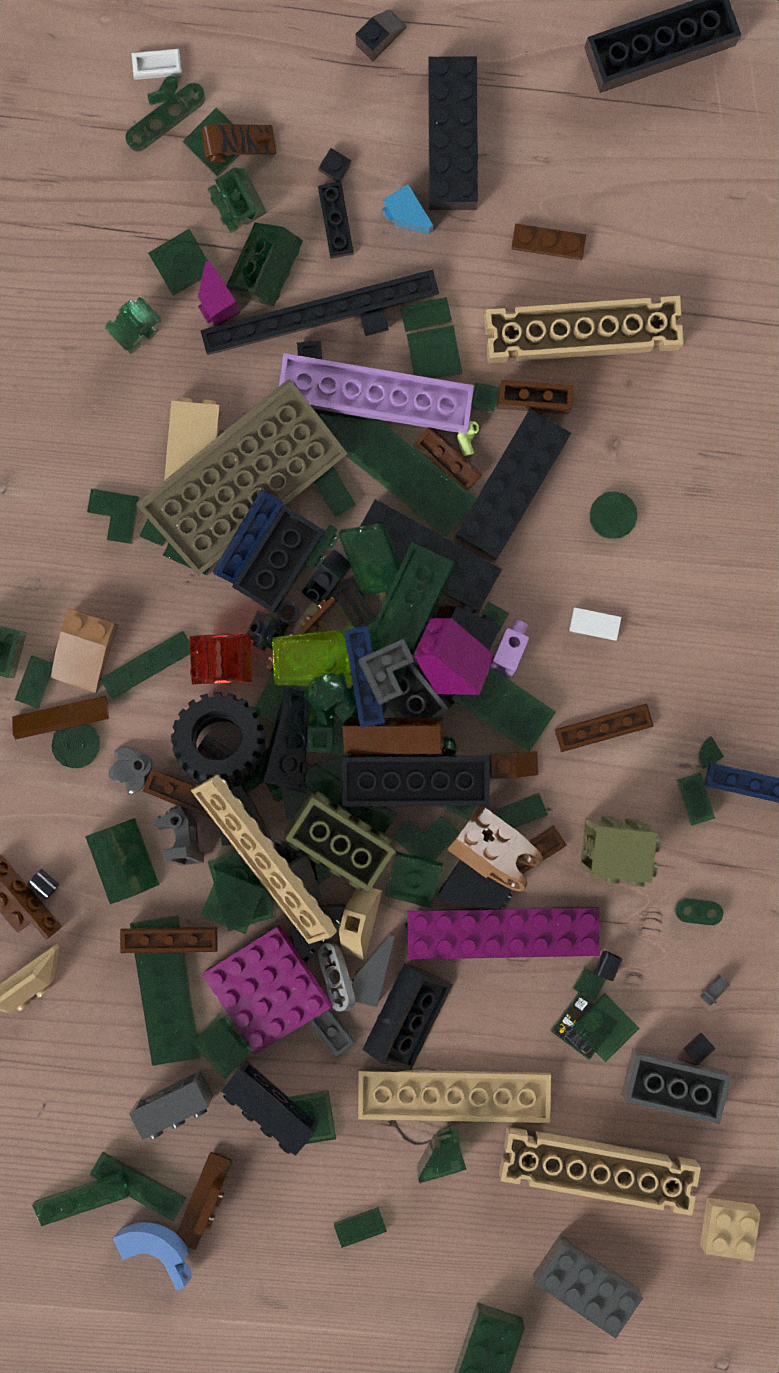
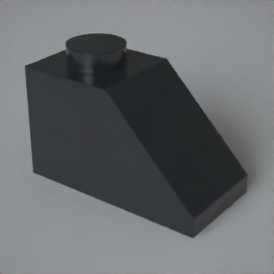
M390 9L373 16L355 34L356 46L374 61L406 29V25Z

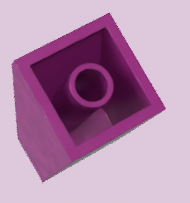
M452 618L430 619L414 655L436 694L480 695L494 660L493 653Z

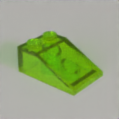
M343 630L272 638L275 685L331 687L352 684Z

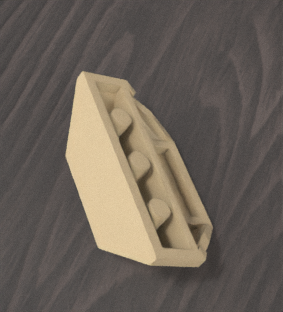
M55 944L0 984V1011L10 1013L17 1008L20 1012L31 1004L29 1001L31 997L37 995L39 998L50 990L48 985L55 978L60 948L58 944Z

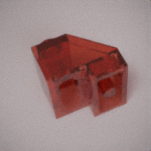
M250 633L190 636L189 650L192 685L252 682ZM218 641L221 644L220 655L222 659L220 664L222 675L220 678L217 675L218 664L216 661V643Z

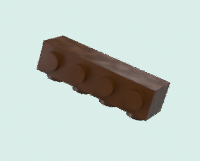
M346 718L342 726L344 754H351L352 756L399 754L406 757L413 754H423L424 756L431 757L441 754L444 746L443 718H384L385 724L363 728L360 727L359 718Z

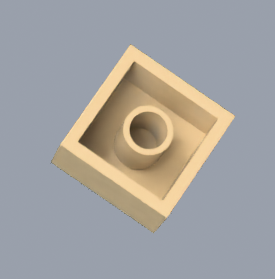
M707 1197L700 1242L705 1254L754 1261L760 1220L759 1210L754 1204Z

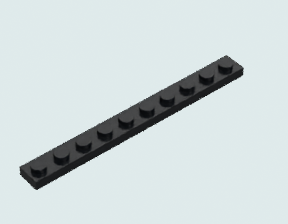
M432 269L200 331L206 354L211 355L439 295V290Z

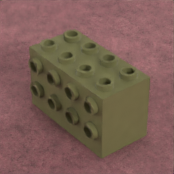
M310 792L285 830L287 844L297 851L301 849L308 854L307 857L315 863L320 864L322 862L327 865L328 870L338 877L344 876L349 880L348 883L356 889L361 890L363 888L369 892L395 852L391 844L392 840L380 830L377 833L373 832L370 824L358 817L357 820L351 818L350 811L338 804L336 807L331 805L330 799L324 794L317 792L315 795Z
M602 816L601 820L585 818L580 866L590 876L601 877V879L605 880L604 882L619 884L620 880H626V882H629V885L641 887L645 886V882L652 883V877L657 876L658 863L654 862L655 852L660 850V837H657V832L651 830V826H647V824L636 819H625V823H623L619 819L609 816Z

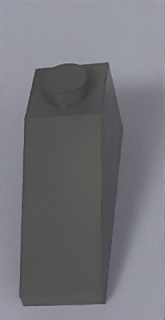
M389 932L356 971L354 979L350 978L356 999L355 1002L378 1007L395 933Z

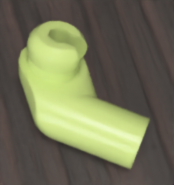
M475 421L469 422L467 434L458 433L457 440L464 457L474 454L471 441L479 431V425Z

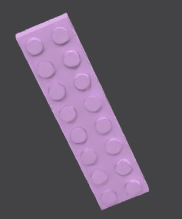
M283 354L279 386L290 379L313 409L431 427L467 434L474 385Z

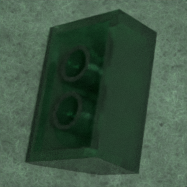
M255 222L226 285L227 289L259 304L274 307L279 299L281 289L290 274L294 260L299 254L303 240L282 226Z
M135 818L85 836L110 905L160 885Z

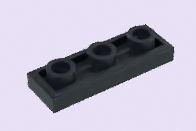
M337 182L318 186L330 259L354 255L342 183ZM339 217L340 220L338 222H333L332 218Z

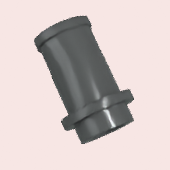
M718 974L706 990H701L703 993L700 997L710 1006L713 1003L716 1004V999L730 984Z

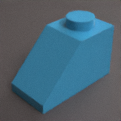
M408 184L383 199L384 208L382 212L388 222L393 221L396 227L430 234L433 232L432 222Z

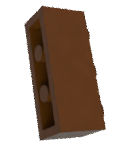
M501 380L497 409L529 411V409H532L535 412L569 414L572 410L574 385Z

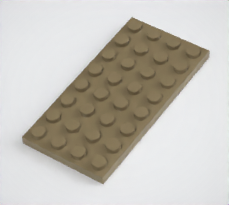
M288 379L136 505L199 576L221 558L261 489L282 499L283 505H286L345 457L347 452L294 383Z

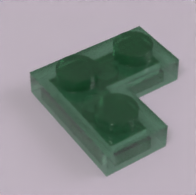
M91 489L87 513L110 517L108 541L132 544L138 511L136 504L139 502L140 497Z
M440 816L426 833L421 831L409 819H406L391 837L429 868L459 831Z

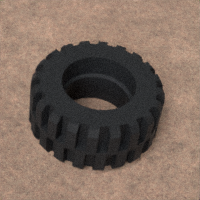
M214 692V697H208L207 693L200 695L202 700L195 702L194 699L188 703L189 708L187 710L182 708L178 713L179 721H174V733L171 734L173 753L181 769L184 770L190 779L193 778L197 784H201L218 775L226 781L229 788L235 782L240 785L244 783L243 778L246 776L251 778L255 774L254 769L256 766L260 767L263 762L262 755L266 752V735L261 718H259L254 707H250L243 698L238 700L234 694L228 693L227 696H223L222 692ZM215 722L232 723L239 728L242 735V742L238 750L223 760L204 758L197 749L199 734L205 727Z

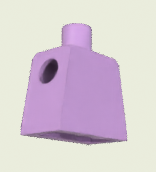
M514 620L511 629L507 628L504 631L494 652V660L490 671L508 679L515 673L529 640V637L524 635L528 627L525 622Z

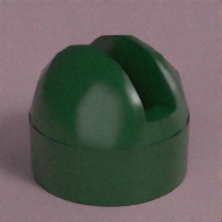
M448 736L443 737L444 746L440 755H455V740Z

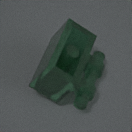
M232 168L215 179L217 185H212L208 188L211 195L210 200L213 206H217L221 214L220 220L223 225L227 226L230 233L238 229L237 224L248 225L268 213L246 169Z

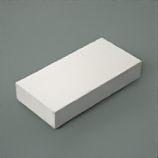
M179 49L131 53L135 80L182 76Z
M573 608L569 631L617 641L621 617Z

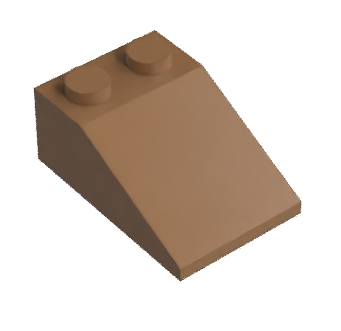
M68 608L60 631L50 678L96 693L119 625Z

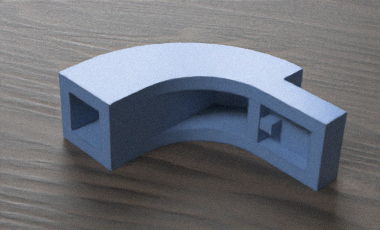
M139 1222L121 1228L113 1237L122 1260L137 1254H150L158 1258L166 1267L176 1291L185 1288L192 1278L190 1266L184 1261L190 1251L184 1241L169 1228L156 1223Z

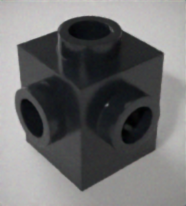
M257 611L245 637L253 640L252 645L263 651L267 647L276 651L288 625Z

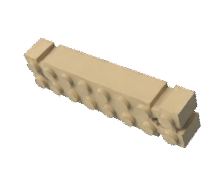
M680 296L660 297L656 304H651V298L515 307L513 314H506L505 308L486 309L484 315L486 335H492V338H488L486 344L488 363L507 362L509 356H516V361L644 353L650 352L654 346L658 345L659 351L679 350L684 344L682 325H676V321L681 316ZM652 321H656V325L659 323L658 329L651 326ZM508 331H513V335L516 334L514 339H509V336L506 337Z
M507 1126L504 1147L508 1155L502 1154L499 1169L500 1180L503 1182L520 1185L521 1179H526L530 1187L663 1211L664 1205H669L674 1213L691 1216L693 1214L696 1196L691 1190V1186L698 1187L701 1170L695 1159L677 1156L676 1162H672L667 1154L535 1131V1137L528 1136L526 1129ZM527 1154H531L532 1157H529L528 1160L525 1161L524 1157H526Z

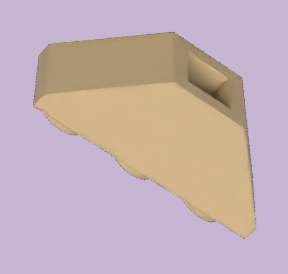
M372 887L368 892L362 888L361 890L356 889L344 909L339 929L343 954L366 960L382 890Z

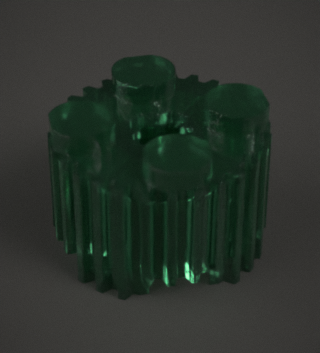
M140 296L136 302L129 300L118 310L120 313L117 315L114 323L109 320L105 326V329L124 350L132 354L141 346L140 342L145 337L150 340L159 331L157 327L161 324L162 320Z

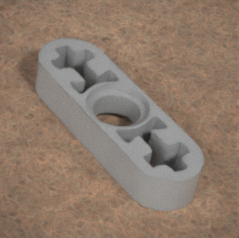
M324 943L318 950V958L331 1005L336 1011H350L354 1007L356 999L342 949L336 943ZM336 970L340 973V981L337 984L333 980V974ZM343 996H345V1001H343L342 1004L341 1000L343 999Z

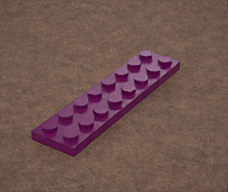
M599 907L407 910L408 960L600 956Z

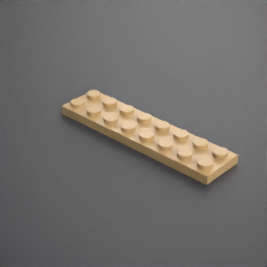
M215 775L191 790L308 944L332 937L337 930L333 926L330 917L322 912L317 900L309 895L303 887L301 879L292 873L287 861L276 852L272 841L263 835L258 823L244 810L242 802L230 792L226 781Z
M359 1069L358 1119L550 1123L551 1073Z

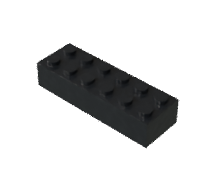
M692 0L587 37L584 49L599 92L602 93L734 47L741 37V32L729 0Z
M477 56L428 58L429 210H477Z
M529 409L455 537L492 559L497 560L570 437L571 432L534 410Z
M376 499L373 501L352 539V544L458 603L475 609L477 613L502 571L496 565Z
M343 756L342 806H490L489 756Z

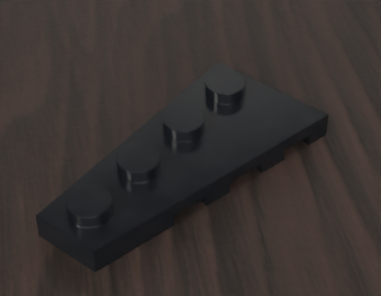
M285 687L260 777L261 782L306 794L304 778L305 773H307L305 755L306 749H308L306 731L307 726H309L310 694Z

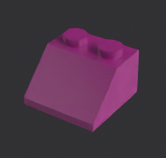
M207 261L204 266L198 298L201 302L198 308L208 324L213 322L215 326H218L240 313L235 299L211 262Z

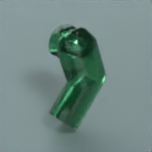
M175 76L165 77L158 91L147 94L150 105L165 102L174 97L178 88V80Z

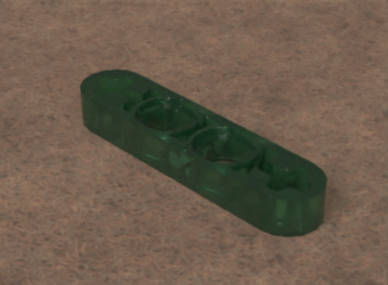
M197 83L186 85L132 126L125 135L129 148L136 152L143 151L200 108L205 102L203 88ZM192 91L198 93L199 98L197 100L194 98L190 99L189 93ZM181 98H184L185 102L187 101L188 108H185L183 101L180 100ZM177 104L181 106V113L177 116L170 115L168 110L171 105ZM153 119H160L163 125L159 130L154 131L149 127ZM143 127H146L147 132L151 135L150 137H147L146 133L144 134ZM136 134L140 137L142 142L139 144L136 141L133 142V135Z

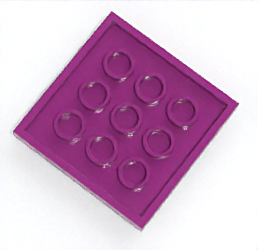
M280 925L201 974L254 1054L332 1007L330 1000Z

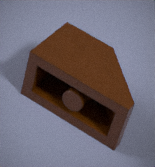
M537 751L489 754L490 777L492 779L538 775Z

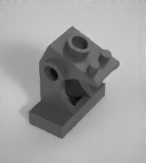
M176 806L169 809L162 818L160 815L155 817L156 821L151 824V827H156L159 830L172 828L175 832L173 847L163 850L164 860L180 866L204 863V855L202 852H199L197 823L189 810Z

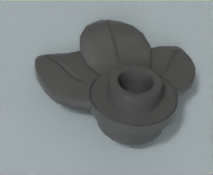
M131 747L118 748L114 751L118 762L111 766L108 776L115 782H125L127 793L134 794L144 787L146 775L152 769V760L146 753H136ZM138 761L142 763L141 769L137 766Z

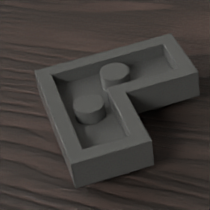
M404 639L358 660L379 705L403 694L393 671L414 662Z

